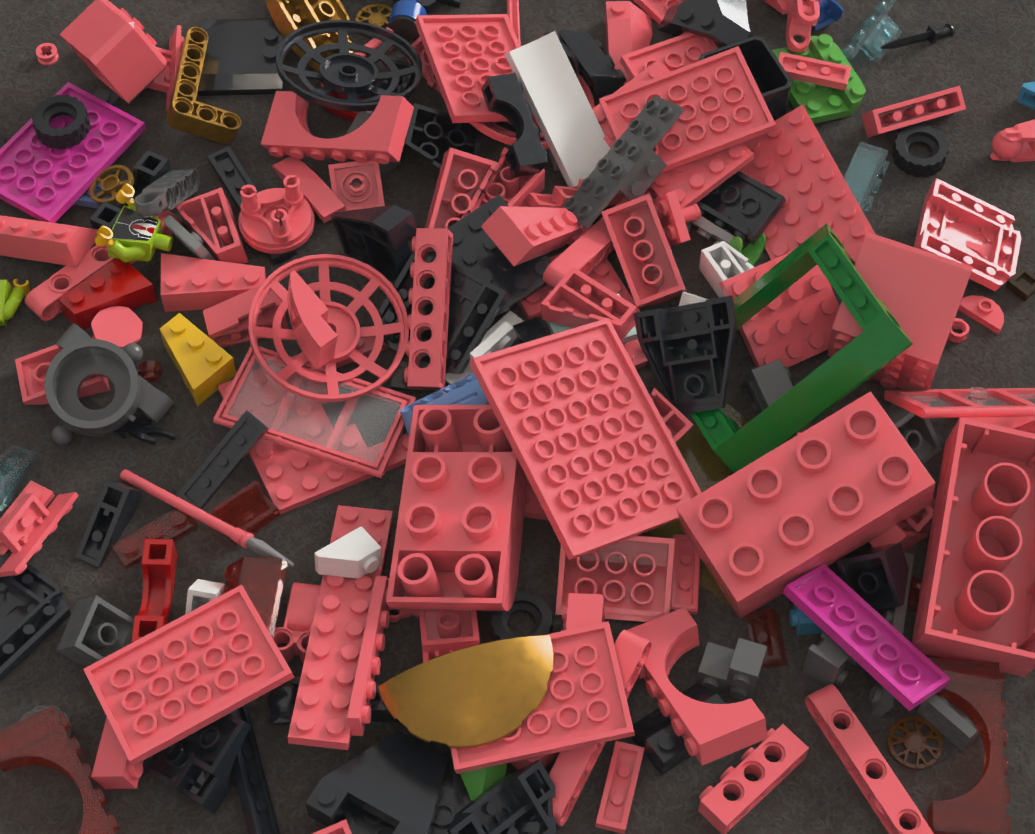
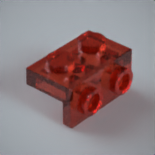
M256 480L211 509L214 517L252 534L280 516L278 507L263 494L261 486ZM226 536L234 545H237L230 537Z

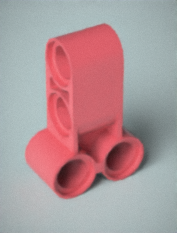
M294 582L284 627H278L270 632L276 645L281 643L288 644L285 647H278L286 662L291 661L295 655H299L301 662L304 664L307 651L305 649L308 646L321 585Z

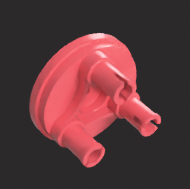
M288 175L284 178L285 188H271L258 193L253 185H244L241 188L242 203L238 220L239 230L244 241L252 248L270 254L286 253L302 246L312 235L315 227L314 212L300 190V179L296 175Z

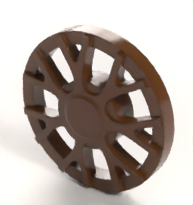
M909 716L899 719L892 725L887 735V748L892 758L901 766L912 770H922L931 767L937 762L942 753L943 741L938 729L928 720ZM906 723H914L915 731H909ZM923 726L931 730L926 736L920 732ZM898 729L905 734V737L903 739L893 735V732ZM927 740H937V748L927 746ZM903 744L905 751L897 754L893 746ZM924 750L933 758L929 762H926L921 755ZM908 753L916 755L915 764L906 762Z

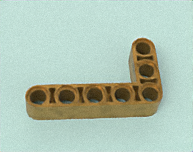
M192 27L188 30L181 48L166 118L167 123L170 127L222 144H231L235 140L241 126L240 117L233 112L196 101L208 43V34L202 28Z

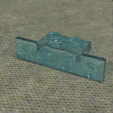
M882 0L873 9L875 14L870 15L863 22L865 27L856 32L852 37V44H848L842 50L848 61L853 59L860 49L875 63L883 58L889 49H881L880 47L896 40L902 32L887 15L897 0H888L887 2Z

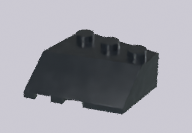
M414 103L412 117L404 142L406 148L438 168H441L444 154L449 148L479 156L483 133L470 123H452L449 113Z

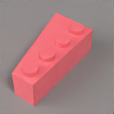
M449 148L443 157L425 228H449L470 214L498 162Z

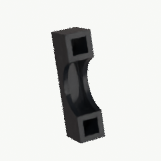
M516 73L488 77L481 88L488 110L506 117L516 132V142L512 144L505 155L513 178L540 173L548 162V154L541 144L539 129L534 125L531 107L526 103L523 95L522 83L518 81Z
M147 150L133 168L134 184L132 187L135 193L132 198L134 200L136 196L142 193L144 188L171 171L169 159L150 150ZM104 201L90 218L92 229L99 230L101 226H107L112 230L123 206H128V204H109Z

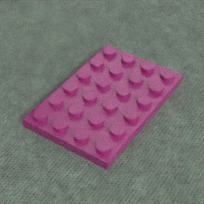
M69 82L55 95H69L70 97L78 98L79 101L84 103L90 121V131L80 144L62 149H52L47 145H43L36 136L31 118L0 149V199L44 222L55 223L83 195L102 170L110 167L146 129L143 121ZM69 115L57 116L49 121V126L55 129L67 127L73 123V117Z

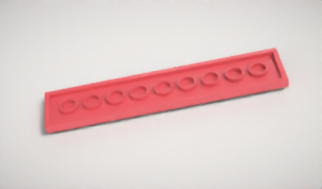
M338 505L330 544L362 526L380 545L382 565L373 573H368L359 579L323 575L288 733V744L342 750L349 749L351 729L349 728L347 715L375 577L382 576L393 511Z

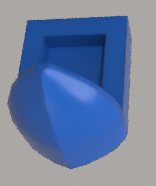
M834 0L819 1L820 15L816 26H812L811 30L817 31L838 21L842 17L844 9Z

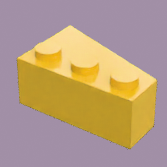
M177 314L160 328L164 346L193 396L197 407L218 390V385L228 382L236 375L233 357L182 314Z

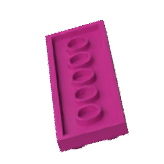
M825 564L786 585L783 594L909 711L948 685L951 678Z

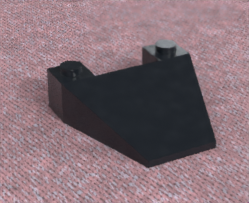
M397 205L334 212L331 218L344 253L350 258L368 264L394 285L411 256L408 241L413 236H416V219L409 210H404Z
M397 730L322 777L305 802L308 816L329 827L340 822L350 805L354 803L396 827L392 834H431L449 758Z

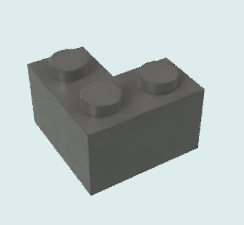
M738 638L735 650L708 642L696 683L714 692L720 690L729 693L736 700L752 699L767 646L742 638Z

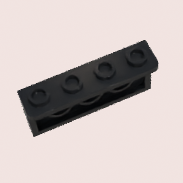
M738 171L696 204L700 209L702 217L712 220L713 224L723 230L731 231V235L740 237L743 243L746 240L754 245L786 202V199L781 194Z

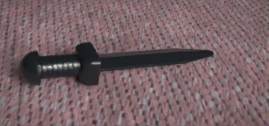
M946 24L944 27L936 29L935 26L930 25L924 33L896 39L882 45L880 48L895 49L927 40L932 45L937 42L938 38L949 35L952 37L955 34V27L952 24Z

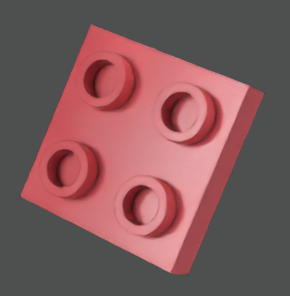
M353 161L328 165L332 191L345 205V211L385 206L378 162L367 161L366 163Z
M676 190L652 199L669 246L672 247L691 240L686 223L701 219L698 205L693 204L692 206L681 208Z

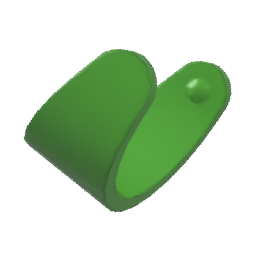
M762 233L754 245L749 243L743 250H741L742 239L738 236L733 237L729 245L748 258V263L753 266L763 253L766 236Z

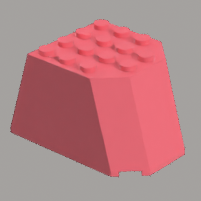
M866 232L854 267L874 295L885 303L913 343L870 378L880 381L882 386L889 389H895L896 387L913 390L930 389L973 267ZM843 301L840 304L831 330L827 354L829 357H832L863 332Z

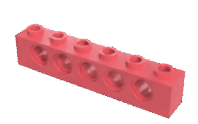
M416 228V236L412 238V251L415 252V262H412L410 266V275L414 279L413 288L409 290V303L412 304V314H409L407 318V327L411 331L410 340L406 342V356H409V366L405 367L404 380L407 386L413 390L438 391L445 387L453 234L448 228ZM430 252H436L435 260L431 263H426V256ZM428 278H434L435 283L433 287L425 289V281ZM433 304V311L429 315H423L424 306ZM426 330H431V338L426 342H422V333ZM424 356H430V364L426 368H420V360Z

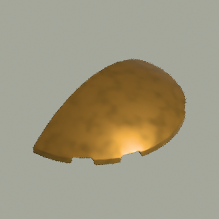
M265 0L271 17L283 38L294 30L315 22L350 20L340 0ZM338 33L316 35L304 41L314 49L322 45L338 43ZM296 45L292 47V50L302 58L305 53ZM339 51L326 52L320 55L326 58L339 53ZM313 60L309 61L308 65L319 72L320 65Z
M550 635L518 637L461 649L408 669L381 684L378 688L393 718H397L408 728L409 733L428 743L434 741L447 744L449 748L465 749L488 745L518 730L522 726V721L533 710L537 711L547 694V684L554 665Z

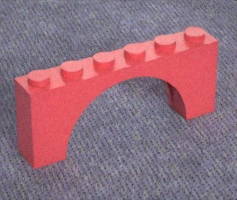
M276 91L261 141V145L269 151L271 156L277 158L291 156L296 159L312 157L316 160L332 158L341 162L350 159L360 163L376 161L381 164L400 161L414 109L403 96L381 95L374 112L359 128L338 138L324 139L313 136L309 131L307 124L308 102L294 92Z
M685 607L626 630L652 642L650 654L638 678L644 679L649 695L652 698H657L663 716H669L675 734L677 736L682 735L690 756L695 755L702 766L767 739L765 717L751 698L730 704L704 703L685 696L669 681L668 675L675 662L687 651L700 645L697 624Z

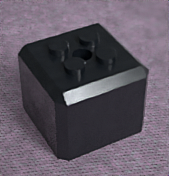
M754 36L700 55L698 61L739 46L774 121L786 114L792 80L764 38Z

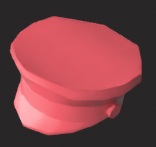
M109 307L100 310L92 320V338L111 342L123 349L128 343H136L141 340L143 322L128 307Z

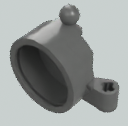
M74 323L55 343L61 351L54 356L45 376V393L49 405L63 423L56 426L52 431L51 437L56 444L67 445L73 438V432L81 436H107L125 425L129 420L134 422L136 417L133 415L137 409L157 424L173 406L174 402L165 393L152 386L138 374L134 363L140 361L143 356V350L140 345L128 343L121 349L111 342L92 339ZM93 376H104L110 379L115 387V396L112 402L107 407L99 410L83 406L79 399V388L82 383Z

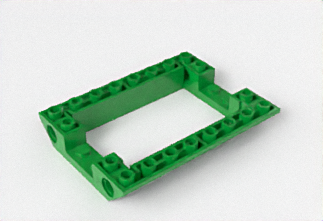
M827 223L733 299L737 322L736 330L818 265L863 332L741 429L736 421L725 416L722 409L690 413L712 450L733 473L795 437L797 432L804 430L913 344L885 303L878 299L854 267L855 261Z

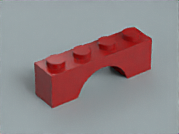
M145 539L142 557V602L139 614L134 618L132 643L170 623L178 559L173 539Z

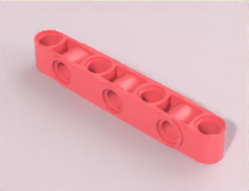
M164 210L154 217L161 220L162 234L171 236L173 233L164 224V220L169 215L179 224L180 220L169 210ZM95 245L76 267L66 265L49 279L31 290L25 298L26 306L43 321H49L60 314L62 309L59 298L115 259L108 257L107 245L104 247Z
M829 684L805 697V704L809 713L889 834H934L839 690L833 684ZM834 723H841L846 729H838ZM866 772H874L878 775L879 778L872 779L866 774ZM899 822L909 823L912 826V830L902 828Z

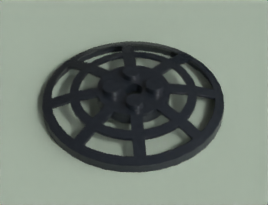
M328 20L305 25L287 35L279 44L276 52L278 75L292 92L314 104L341 111H374L381 95L403 96L407 99L419 87L422 78L420 56L410 43L383 27L359 21ZM338 33V43L326 44L314 49L304 41L316 35ZM347 33L373 37L384 43L377 50L364 45L348 43ZM295 45L305 53L299 61L298 69L283 64L286 54ZM392 47H395L406 56L412 67L398 70L394 62L385 54ZM339 51V53L326 58L320 55L326 52ZM349 51L365 53L369 57L366 58L358 54L349 53ZM313 60L320 65L319 72L305 70L309 61ZM381 61L390 72L378 73L375 63ZM285 73L298 76L303 86L310 92L296 85ZM414 74L412 86L401 94L394 93L398 87L399 78ZM307 78L320 80L324 87L314 88ZM392 79L390 86L386 90L375 87L377 81ZM332 92L347 95V99L335 98L327 94ZM367 92L377 95L375 97L358 100L357 95L364 94Z

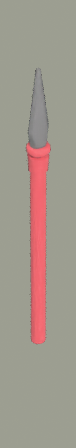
M127 469L121 472L120 478L230 537L231 540L241 545L242 548H250L259 555L294 566L291 561L264 541L254 538L252 533H247L242 529L227 524Z

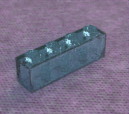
M860 141L844 179L864 213L865 210L870 211L874 201V197L871 195L873 192L878 193L882 179H879L880 175H886L890 162L886 161L888 150Z

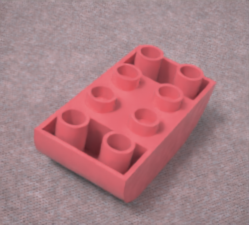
M414 405L386 599L387 605L392 610L509 611L513 605L518 583L528 479L490 405Z

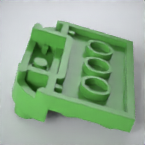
M827 34L811 36L806 52H794L787 47L772 50L777 59L780 52L851 66L841 49L833 42L832 37ZM851 66L846 91L791 79L792 85L789 100L795 109L803 104L812 122L815 124L853 115L860 106L866 89Z

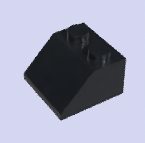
M901 542L855 551L837 560L842 580L873 609L881 610L904 604L909 567Z

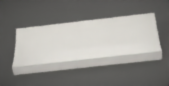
M554 31L533 42L509 51L505 54V57L513 73H516L518 81L523 85V94L531 107V111L568 187L575 188L578 185L579 179L587 178L595 169L597 163L604 158L611 148L603 139L605 137L603 130Z

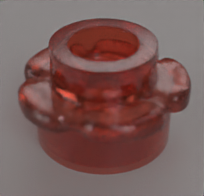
M145 361L139 364L137 372L147 382L159 380L158 376L162 375L163 370L159 362Z

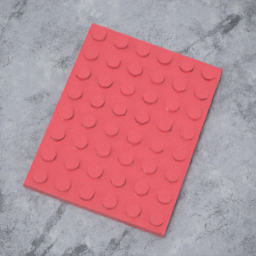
M609 318L475 357L470 361L469 364L569 560L679 520L676 508L702 493Z

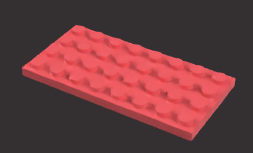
M802 104L775 120L776 130L743 142L754 153V159L739 171L781 194L786 199V202L763 232L766 236L765 249L770 259L773 260L795 250L827 223L856 263L866 232L875 234Z

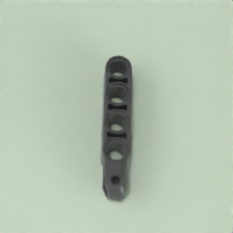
M171 170L144 188L142 193L135 197L138 215L147 218L157 216L164 210L174 209L197 192L200 185L197 170Z

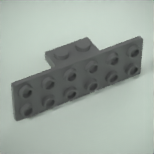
M653 96L645 104L644 109L630 122L626 131L613 143L609 152L597 163L591 174L582 181L578 190L565 202L563 208H567L568 211H571L577 217L578 224L588 229L618 191L628 201L639 198L645 193L667 166L653 151V148L684 112L681 106L657 96Z

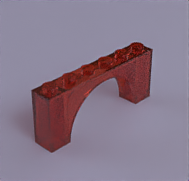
M929 658L951 678L948 685L937 692L936 695L944 697L949 703L959 708L976 726L983 742L985 763L979 783L969 792L950 800L932 801L927 809V824L934 834H1010L1011 818L1006 816V805L1009 804L1010 790L1009 787H1005L1004 778L1008 774L1009 765L1008 759L1003 756V747H1006L1007 731L1002 729V719L1005 718L1006 704L1005 701H1001V691L1004 689L1005 678L1004 673H1000L999 662Z
M52 705L0 730V768L3 772L22 766H44L57 770L70 778L79 788L82 795L83 820L78 834H115L116 831L120 830L113 814L111 813L106 816L102 806L106 805L107 801L100 787L94 790L90 783V780L93 778L91 777L92 770L88 762L81 764L78 755L83 752L76 737L69 739L66 730L71 727L64 712L57 714Z

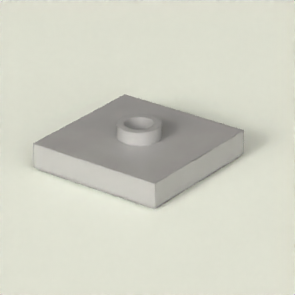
M171 215L164 220V224L197 258L215 260L202 245L204 241L194 231L190 234Z

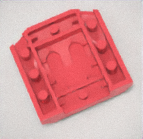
M936 178L924 199L914 247L972 266L973 269L969 279L996 291L1015 274L1021 236L1019 231L1013 228L1012 223L1015 221L1013 215Z

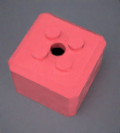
M95 0L60 33L63 40L86 66L128 104L166 69V58L156 48L157 42L148 33H144L143 25L136 18L132 19L123 8L118 9L108 0Z

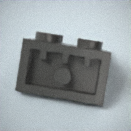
M954 673L950 677L948 685L922 702L917 712L963 751L998 715L999 710L958 674Z

